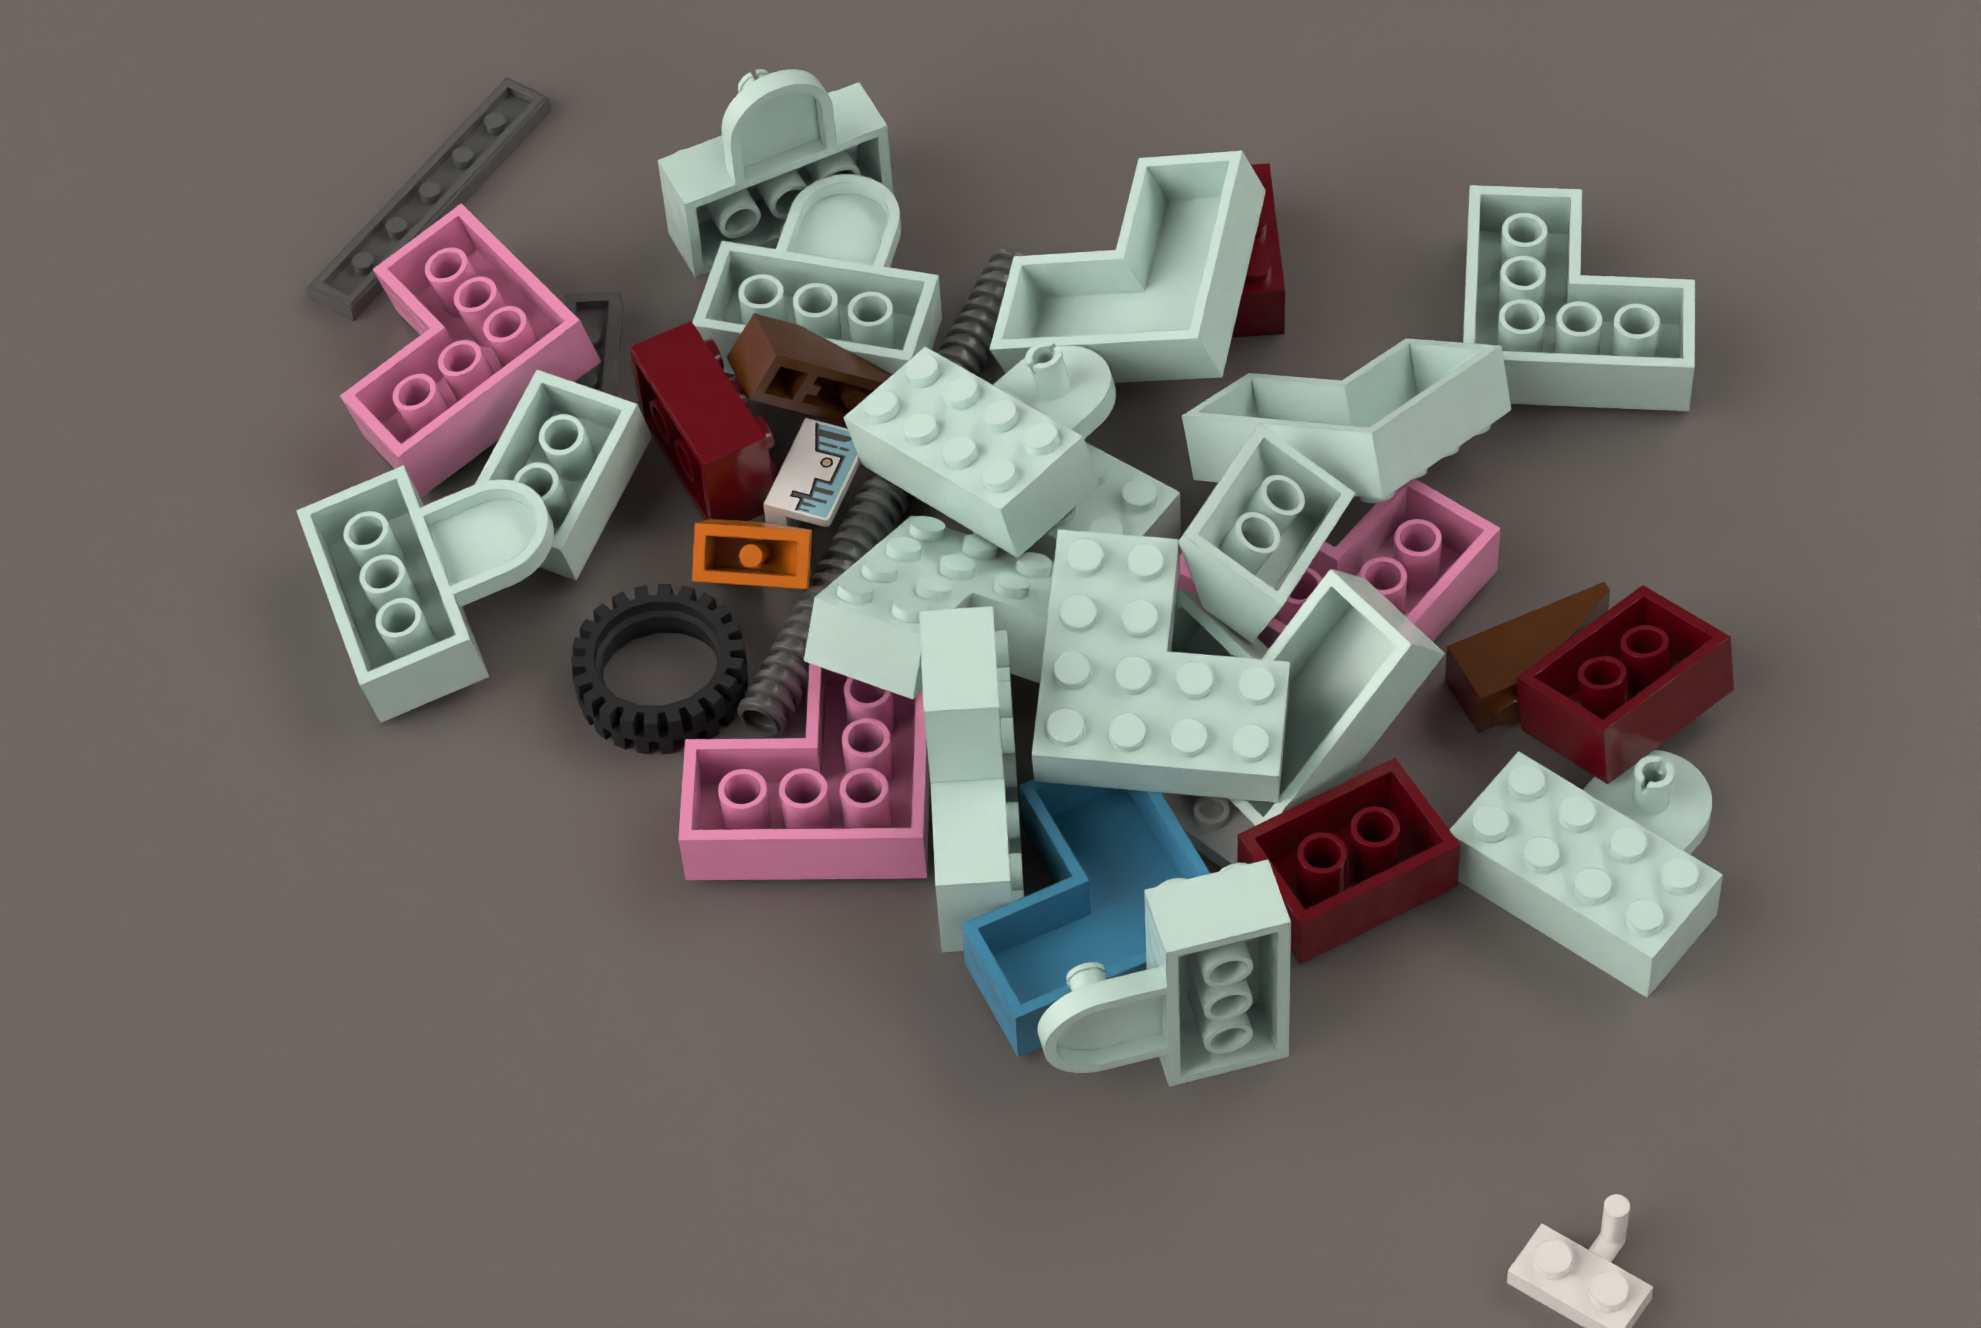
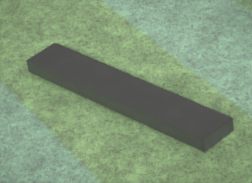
M506 77L309 284L310 299L355 321L384 290L373 269L458 205L464 204L551 112L550 99Z

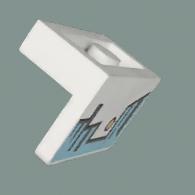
M805 418L764 502L767 523L798 527L801 521L822 527L831 525L861 462L847 428Z

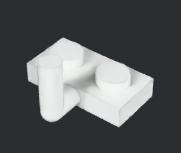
M1619 1194L1606 1198L1603 1208L1601 1232L1589 1249L1584 1248L1541 1223L1509 1268L1507 1283L1584 1328H1632L1651 1301L1653 1286L1611 1263L1626 1241L1630 1212L1628 1199Z

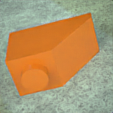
M707 519L696 522L694 526L692 581L808 589L812 530L767 522Z

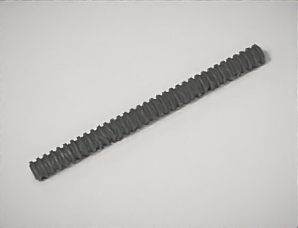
M1000 248L993 252L989 263L986 264L982 275L978 278L975 288L972 289L968 300L961 308V313L958 314L954 325L947 333V338L942 342L940 351L937 352L939 355L978 377H981V373L986 368L988 360L993 355L989 349L1013 257L1025 256L1009 248ZM871 470L867 480L864 481L859 490L860 493L853 500L852 507L847 511L845 520L839 525L837 534L830 541V547L826 549L822 560L816 566L815 574H812L810 577L809 588L802 591L799 601L796 602L791 611L792 615H789L785 621L784 629H781L776 637V643H773L768 652V657L764 659L760 666L761 670L756 673L752 680L753 684L749 686L745 693V698L741 700L737 707V714L741 721L756 733L773 737L782 735L787 727V721H790L794 715L795 707L800 704L803 693L808 689L809 663L804 661L815 596L894 531L901 521V516L907 511L908 503L914 498L910 493Z

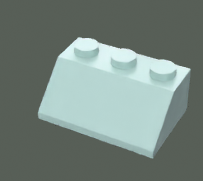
M1258 424L1178 541L1202 607L1251 643L1254 642L1283 607L1356 494L1261 424Z

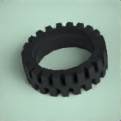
M658 584L657 595H649L647 585L634 588L635 599L629 601L625 593L621 592L612 597L613 610L602 603L593 610L594 622L585 619L580 627V638L575 637L572 646L573 657H571L573 683L584 718L589 725L594 724L596 733L606 740L612 735L615 746L625 750L634 740L637 753L650 754L652 744L659 743L661 755L674 753V742L681 740L685 748V739H697L698 733H701L706 739H712L719 734L718 722L728 727L735 719L734 708L737 709L741 700L745 698V690L748 689L747 654L741 629L737 621L732 620L731 612L723 604L717 608L714 597L704 592L697 600L695 589L682 585L678 596L673 594L671 584ZM654 633H682L704 641L715 653L717 667L709 683L689 698L664 706L637 705L616 697L606 687L603 679L604 667L616 651L634 639Z

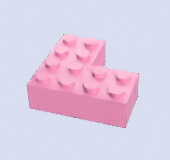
M461 203L373 269L395 310L420 336L341 394L340 397L363 436L394 469L404 465L417 493L424 497L500 439L536 370L576 382L602 361L581 321Z
M1412 479L1397 489L1392 498L1376 503L1336 547L1327 542L1323 543L1283 607L1257 638L1269 649L1330 569L1365 578L1434 642L1498 571L1501 528L1417 479ZM1182 553L1180 555L1178 591L1183 589L1197 593Z
M809 663L806 738L685 739L678 837L685 880L927 878L930 773L924 720L923 690L914 699H910Z

